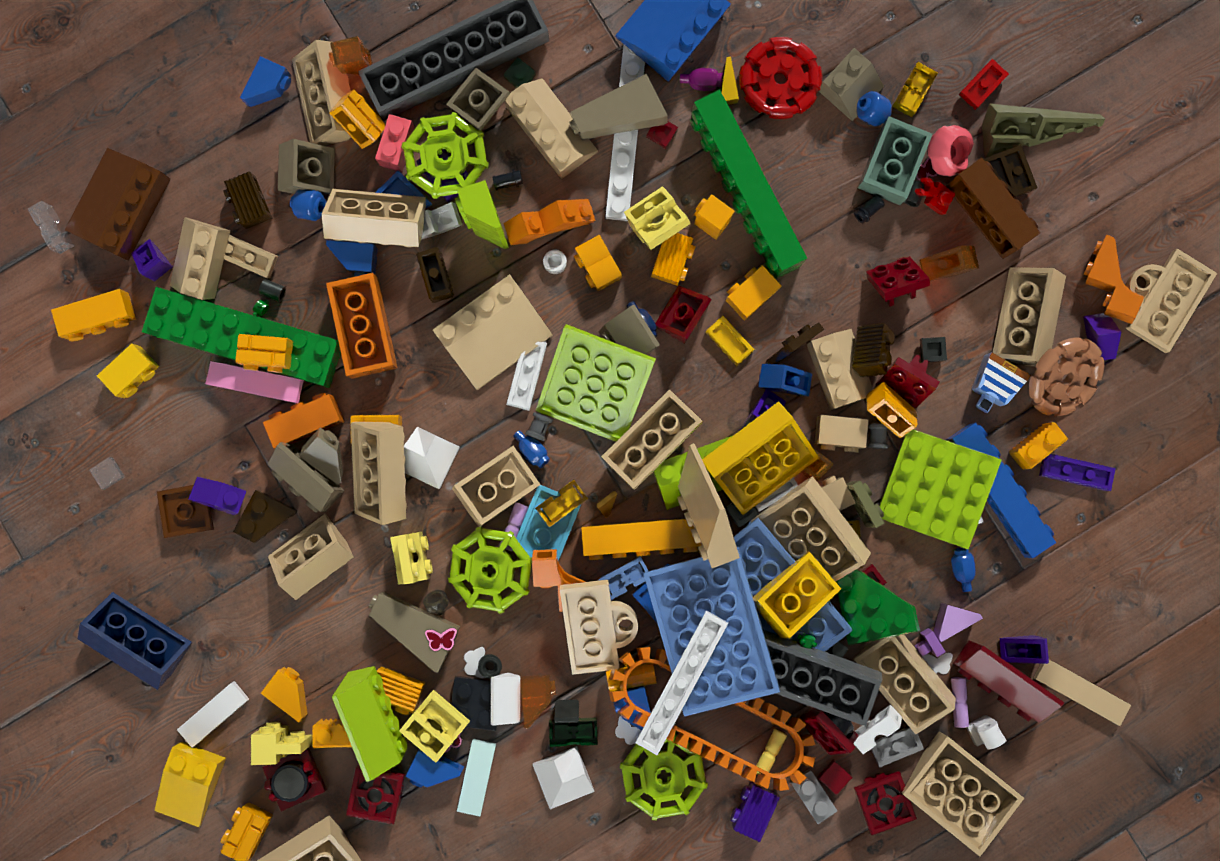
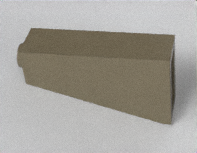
M647 74L571 111L572 120L569 121L574 134L579 133L581 139L584 140L664 125L668 123V115Z
M381 592L378 596L374 595L369 604V608L372 609L369 616L430 669L438 673L442 669L450 650L441 648L438 651H433L429 646L425 632L427 630H434L442 634L446 630L454 628L458 633L460 626L386 592Z

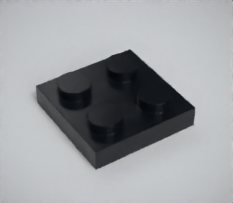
M455 676L451 705L470 720L466 727L496 731L497 725H491V680Z

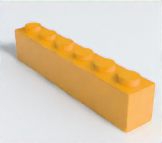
M686 519L581 527L584 556H589V560L603 559V554H612L613 558L627 557L628 552H636V556H647L653 550H660V554H672L674 549L683 548L684 552H696L698 547L702 546L701 542L696 544L691 532L694 526L689 527Z

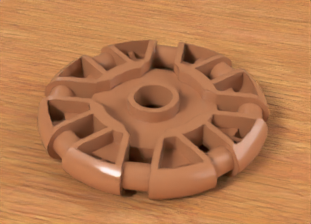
M1079 337L1063 340L1057 343L1055 348L1048 349L1036 363L1035 373L1031 375L1029 381V396L1033 399L1032 404L1042 414L1047 416L1054 414L1057 417L1076 411V407L1082 403L1084 405L1098 389L1096 387L1097 382L1102 380L1104 373V358L1100 357L1102 354L1100 348L1089 339L1082 340Z

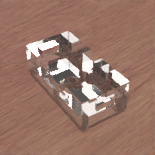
M40 201L28 208L50 250L61 254L74 247L68 233L58 231L57 223L60 219L53 206Z

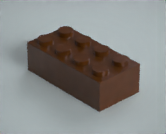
M982 157L957 175L946 186L955 193L954 198L1002 259L1016 252L1041 233L1035 220L1026 215L1021 202L1012 197L1006 183L998 179L994 174L992 165L984 161Z

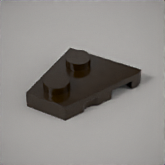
M1021 145L984 158V161L992 165L994 174L998 179L1006 183L1009 193L1013 198L1038 188Z
M819 322L812 327L807 324L797 331L799 335L797 338L791 335L782 342L784 347L766 360L767 363H779L825 329Z
M255 490L233 532L256 543L265 537L267 533L279 527L285 520L294 516L298 510L259 490Z

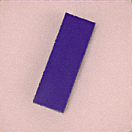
M1049 454L1042 460L1039 476L1111 491L1116 468Z

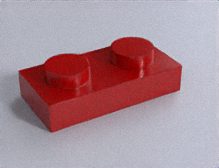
M991 59L958 95L976 110L1009 73L995 60Z

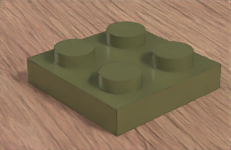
M861 481L847 483L846 485L856 502L853 505L865 527L877 528L883 525L882 517H884V514L879 505H874L870 498L872 492L866 483L862 484Z

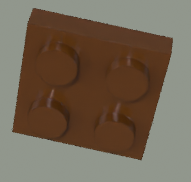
M194 485L157 491L164 538L214 530L211 508L188 500Z

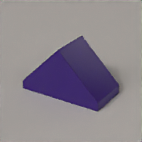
M148 239L131 253L138 271L153 281H156L173 267L151 239Z
M1104 313L1083 316L1087 339L1094 342L1102 352L1100 357H1103L1104 360L1115 359L1122 332L1110 316L1104 315Z
M1036 635L1000 638L1001 658L1006 662L1049 663L1046 638Z

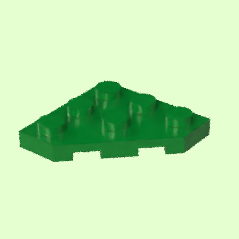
M856 569L836 581L841 588L838 592L842 617L852 628V631L846 635L848 645L920 631L915 606L903 600L861 570Z

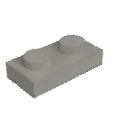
M908 726L892 733L888 737L884 736L875 740L876 746L871 750L877 765L882 767L924 748L918 733L915 734Z
M809 768L802 773L807 778L801 784L793 783L792 780L790 783L816 823L819 824L836 813L837 809Z

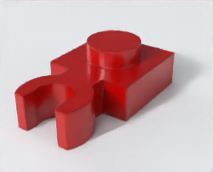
M921 178L920 181L924 183L925 188L915 189V193L918 196H926L924 204L939 215H945L955 193L940 182H933L930 178Z

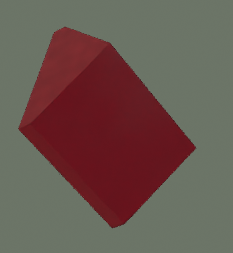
M678 286L655 322L656 327L685 344L712 299Z

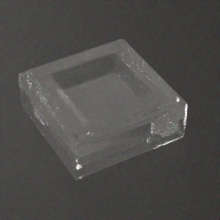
M113 457L105 459L90 469L102 490L109 488L125 477Z

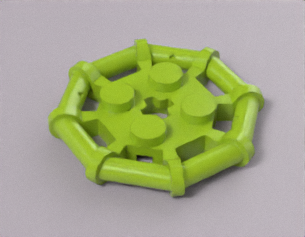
M455 112L438 117H422L420 123L406 142H402L401 145L404 151L407 180L417 184L435 199L441 196L458 194L457 189L474 184L482 172L488 169L489 166L486 160L483 131L477 130ZM448 125L446 130L434 132L432 130V127ZM456 126L467 133L468 136L466 138L459 137L454 132ZM426 131L429 135L425 143H422L421 146L416 144ZM472 143L475 145L476 157H469L468 145ZM444 149L451 153L448 160L438 158V155H441ZM414 152L420 153L422 164L417 167L415 166ZM468 164L475 166L464 180L461 174L466 171ZM425 171L435 178L434 184L420 175ZM456 178L459 183L441 187L442 180Z
M479 526L460 543L452 546V561L448 582L452 583L467 603L466 607L497 611L500 614L504 613L505 609L530 592L528 587L532 557L527 554L515 538L514 532L484 529L482 526ZM486 539L499 540L502 543L500 547L489 546L486 543ZM478 542L480 548L473 554L466 551L467 548ZM508 545L518 556L519 560L513 561L511 555L505 551ZM462 558L466 560L465 573L460 574ZM489 564L493 565V568L496 570V573H493L492 576H488V572L484 571V567H488ZM516 567H521L519 583L513 580ZM466 579L468 583L470 582L473 585V594L464 585L463 580ZM508 586L514 590L511 594L502 599L500 595L501 591H503ZM480 594L491 595L494 601L478 598Z
M675 731V735H674L673 741H674L675 738L677 737L676 731ZM667 739L664 742L667 743V750L659 751L658 755L635 744L619 767L622 769L626 792L624 798L655 821L663 817L681 814L688 815L690 813L689 810L698 797L708 787L702 757ZM674 745L689 755L682 759L677 753L673 752ZM644 750L648 755L647 758L644 759L640 767L634 765ZM691 763L694 764L696 779L689 778L687 765ZM661 770L671 773V776L667 777L666 782H662L661 778H657ZM632 773L640 775L641 787L634 788ZM688 785L694 787L684 801L680 797L682 791ZM643 793L649 794L655 800L654 805L652 806L640 796ZM676 800L678 804L661 808V802Z

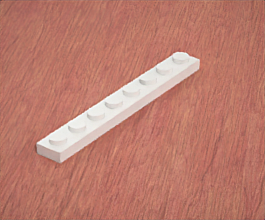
M624 44L619 87L643 76L645 62ZM638 130L614 134L606 219L628 221L624 212L630 208Z

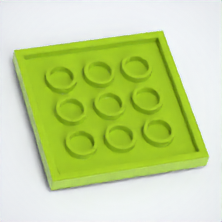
M566 324L535 411L617 442L630 429L656 358Z
M913 429L903 439L879 506L884 514L882 519L969 549L1002 459Z

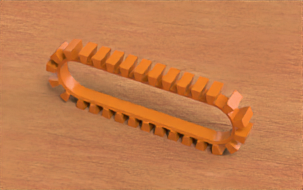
M650 647L636 648L640 660L635 662L630 653H625L618 659L627 667L622 674L612 669L609 676L611 680L620 681V690L608 691L611 701L616 702L623 698L626 703L617 712L628 720L634 710L639 712L632 723L640 727L645 726L651 713L637 707L630 700L626 688L628 676L634 668L643 663H653L671 672L670 665L664 664L667 660V655L663 649H657L655 659H650ZM760 698L749 700L748 705L745 704L746 701L735 703V705L783 728L792 736L795 743V757L791 765L780 773H769L673 725L666 738L763 788L768 789L772 777L773 789L778 791L789 790L785 778L790 776L793 783L801 784L807 777L797 769L801 763L813 767L816 758L804 755V746L815 745L813 735L805 734L800 737L797 733L806 724L799 718L792 717L789 724L786 725L785 723L791 714L778 709V707L770 703H764V700ZM675 731L679 732V734L677 735V737H676L675 740L673 741L674 735H675ZM689 738L693 739L687 747ZM705 745L706 747L701 753L702 746Z

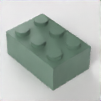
M889 116L881 127L857 188L901 205L908 198L933 134Z

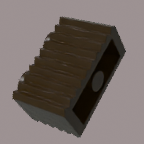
M248 171L224 181L227 189L223 190L227 201L233 203L235 211H232V215L238 225L241 224L248 229L273 219L254 174Z
M437 247L416 253L427 294L432 303L453 298L454 296L453 289L451 288L452 285L450 284L451 281L443 261V254Z
M885 323L858 326L852 368L860 377L886 375L888 366L892 363L890 345L894 344L895 340L893 331Z

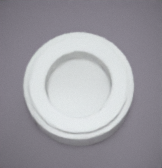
M559 250L547 252L543 259L545 269L551 274L563 272L567 265L564 253Z

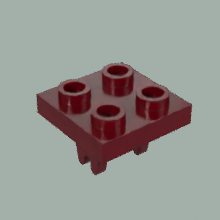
M910 256L899 258L895 262L879 265L874 269L866 271L868 281L885 302H888L889 307L894 305V298L910 294V298L914 299L916 298V290L930 286L929 277Z
M916 355L910 363L898 357L888 367L887 374H882L875 385L878 386L885 382L916 409L937 389L940 381L926 374L928 361L924 360L920 363V356Z

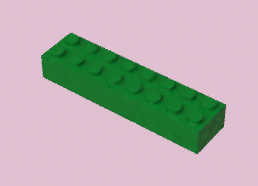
M720 89L695 101L691 112V126L695 132L698 131L702 137L700 140L705 152L709 151L712 157L711 164L715 172H720L723 178L721 182L726 193H731L734 199L732 201L733 207L737 214L741 213L745 220L743 226L748 234H752L755 240L753 244L756 252L759 255L762 254L766 261L764 263L765 268L775 279L800 268L806 261L807 256Z
M159 287L155 288L142 328V332L235 361L239 334L289 338L293 341L291 368L283 369L282 373L279 374L327 388L331 387L341 355L338 340Z

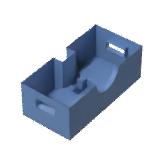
M641 556L599 578V581L608 580L609 589L612 593V596L610 594L611 600L627 592L626 586L631 583L636 587L645 582L644 572L638 562L640 561L645 572H648V569Z

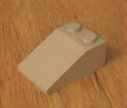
M512 446L455 484L452 490L479 527L537 488L540 483L515 447Z

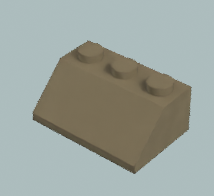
M280 442L267 464L273 469L271 474L278 480L282 481L284 479L290 484L289 490L296 496L302 495L308 500L306 505L314 512L318 510L326 512L345 490L300 458L301 451L293 444Z

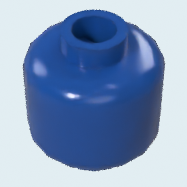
M870 91L858 100L856 113L862 121L869 125L879 126L891 115L892 105L885 96L878 92Z
M297 190L290 199V207L293 214L297 218L317 221L322 217L323 209L327 203L322 193L315 190Z

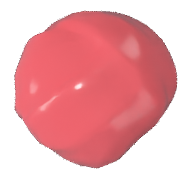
M957 125L939 128L932 135L927 147V154L931 160L933 170L943 176H954L964 171L968 167V156L973 148V137L967 129Z

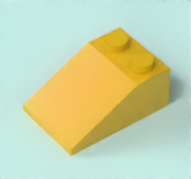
M807 552L765 585L753 599L757 611L780 638H791L841 588L810 552Z
M180 742L173 746L163 770L154 811L200 827L226 758L196 746L192 748L185 742Z

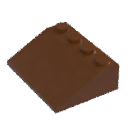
M107 148L65 231L129 261L131 253L136 248L170 178L145 163Z

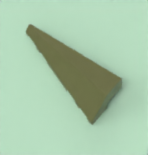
M989 104L982 123L984 155L987 158L1019 145L1031 147L1062 138L1063 134L1073 131L1080 133L1083 132L1084 128L1094 125L1101 127L1105 118L1100 114Z

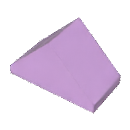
M941 603L934 634L942 642L983 618L981 614Z

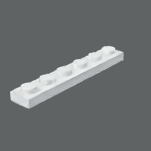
M708 611L705 612L641 731L636 744L658 755L728 622Z

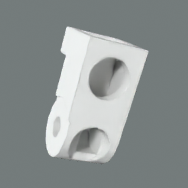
M987 715L969 723V727H966L976 746L985 744L987 749H994L1006 742L997 721Z

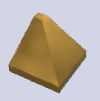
M614 491L597 503L598 509L605 518L609 516L617 493Z

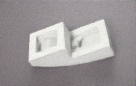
M450 202L435 210L425 211L421 240L462 225L455 203Z

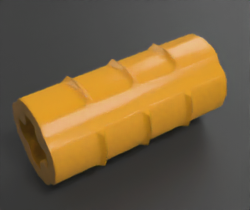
M653 663L640 664L634 668L628 676L626 688L634 689L635 687L657 684ZM627 667L619 668L617 671L623 674ZM611 670L606 671L609 691L620 690V681L609 679Z

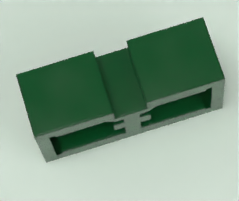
M579 718L577 723L569 724V722L556 723L555 719L549 720L550 747L574 744L581 746L598 745L597 718ZM592 721H594V736H595V738H593ZM553 723L555 731V740H553Z

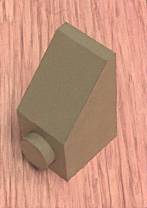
M319 428L302 447L299 457L339 485L343 475L339 441L332 432Z

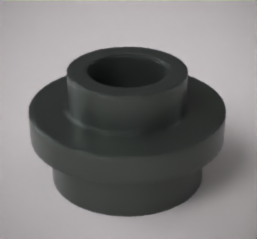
M484 655L478 662L479 673L485 678L490 679L501 672L502 663L496 655ZM487 662L494 663L492 670L485 668Z

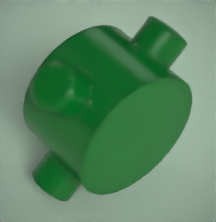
M267 299L265 301L259 300L252 309L254 311L253 315L263 316L269 309V301Z
M805 633L798 635L801 646L809 649L817 646L815 637Z

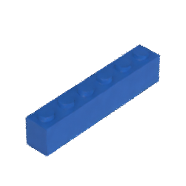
M976 423L967 425L946 439L949 442L997 458L1001 456L999 450L987 440V433L984 428ZM1001 461L987 502L1023 556L1033 559L1056 543L1053 538L1054 533L1039 518L1041 514L1037 507L1030 504L1027 500L1025 489L1020 484L1017 485L1013 479L1014 473L1011 468L1006 464L1004 465Z

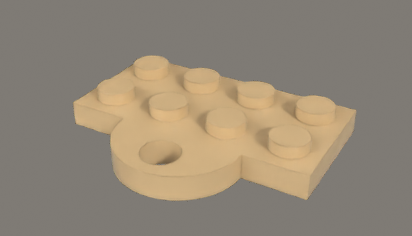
M1179 249L1172 251L1163 267L1151 264L1135 270L1128 278L1126 286L1131 291L1145 297L1132 324L1128 323L1126 329L1164 353L1170 352L1217 273ZM1138 276L1146 280L1145 288H1140L1137 285L1136 279Z
M608 580L560 585L572 675L619 669L617 648L631 643L638 632V619L635 611L623 602L611 601ZM625 619L632 621V625L627 628L620 626L619 623Z

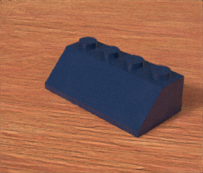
M114 592L80 623L77 638L157 690L173 674L192 644L190 640Z

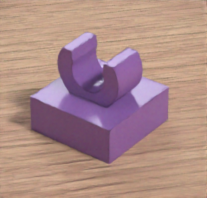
M927 628L920 632L924 640L914 645L919 654L924 656L931 651L938 657L945 653L932 630Z

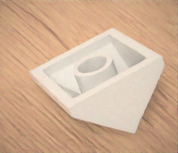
M417 427L404 445L405 473L440 489L460 447Z
M577 746L533 763L550 809L594 792Z

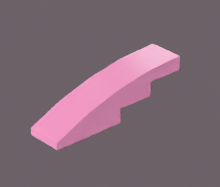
M210 361L205 384L299 403L304 380L263 371L244 370L243 367Z

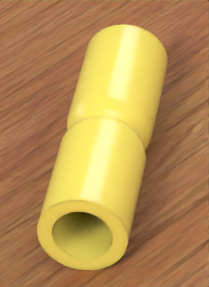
M777 729L773 730L765 751L756 765L757 767L770 772L775 762V757L779 754L787 737L785 733Z

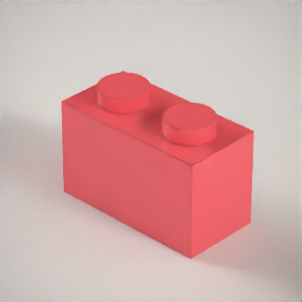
M389 114L375 157L380 166L403 172L405 157L401 145L402 142H406L415 129L412 120Z

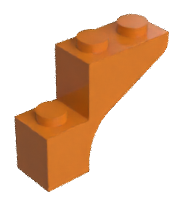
M589 199L556 200L540 211L521 212L503 224L510 245L527 244L551 233L588 225L596 220Z
M1106 234L1104 241L1098 240L1093 254L1097 255L1094 263L1089 262L1084 272V275L1088 276L1085 284L1108 291L1102 305L1107 307L1104 315L1132 324L1145 296L1131 291L1123 283L1115 238Z
M557 549L533 550V586L541 588L558 586L559 612H563L560 585L583 583L585 581L563 570L558 561Z

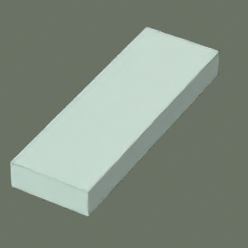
M478 739L472 740L457 812L481 816L496 743Z

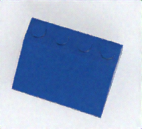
M644 0L615 37L669 82L724 15L731 3L727 0Z

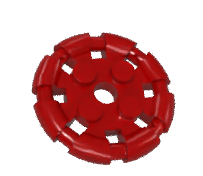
M789 37L769 38L768 42L756 44L746 54L744 58L745 63L740 67L739 71L740 89L745 93L744 98L746 102L759 114L761 112L765 113L772 119H789L797 113L802 114L815 103L817 99L816 94L821 90L820 86L822 84L821 66L817 65V57L814 52L804 43L798 44ZM772 50L774 56L768 58L766 52ZM787 50L795 52V57H793L790 54H786ZM753 65L760 67L758 73L753 71ZM807 65L809 71L804 73L802 67ZM783 74L787 82L778 84L774 80V76ZM757 85L759 91L754 92L752 87ZM803 85L809 88L808 92L801 91ZM767 98L776 101L774 107L765 103ZM793 99L794 105L789 106L787 102Z

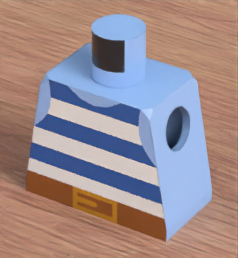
M993 352L986 354L982 359L972 386V390L981 395L976 408L988 413L993 404L998 406L1007 405L1031 375Z

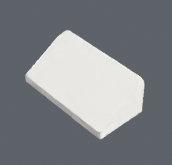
M505 673L491 677V725L520 722L521 678L519 675Z

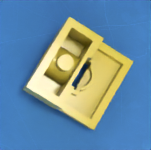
M663 186L624 212L633 232L650 250L690 225L688 217L676 205L674 198Z
M422 532L390 537L398 585L429 579L430 574L433 573L431 560H427L425 551L429 550L427 536H423ZM416 552L418 554L417 562L413 561L412 553Z
M433 690L399 732L434 762H437L470 720Z
M281 722L266 723V726L260 727L258 731L251 735V765L277 764L282 757H286L288 754H301L312 745V735H305V731H293L289 735L288 726H281Z

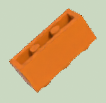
M320 393L312 397L313 401L304 404V402L292 405L290 407L291 410L282 413V411L269 415V420L264 421L263 424L273 448L275 449L280 442L294 444L313 436L319 428L327 430L345 422L335 397L330 394Z

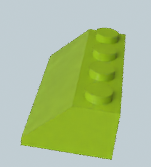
M486 180L457 189L459 197L455 198V201L467 228H472L475 235L503 249L509 248Z
M730 437L697 448L701 459L726 442ZM688 452L664 460L653 471L667 510L680 505L677 497L681 496L678 485ZM707 470L716 491L723 490Z
M375 666L349 671L334 692L332 699L364 778L368 782L401 762L407 751V741L399 732L398 718L393 714L390 698L385 694L382 677L377 673Z

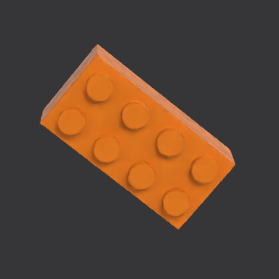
M374 273L326 283L346 376L353 379L398 369L378 277Z

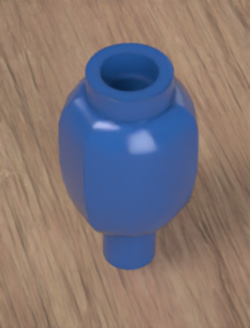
M520 430L513 435L519 442L520 453L531 465L542 468L550 461V458L547 456V449L537 439L525 436Z
M954 549V555L951 558L954 576L957 581L961 582L962 591L970 592L972 591L971 581L974 579L976 572L974 556L972 553H969V549Z

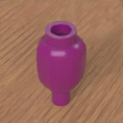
M697 68L690 74H680V83H687L695 90L714 91L717 87H722L723 73H718L714 68Z

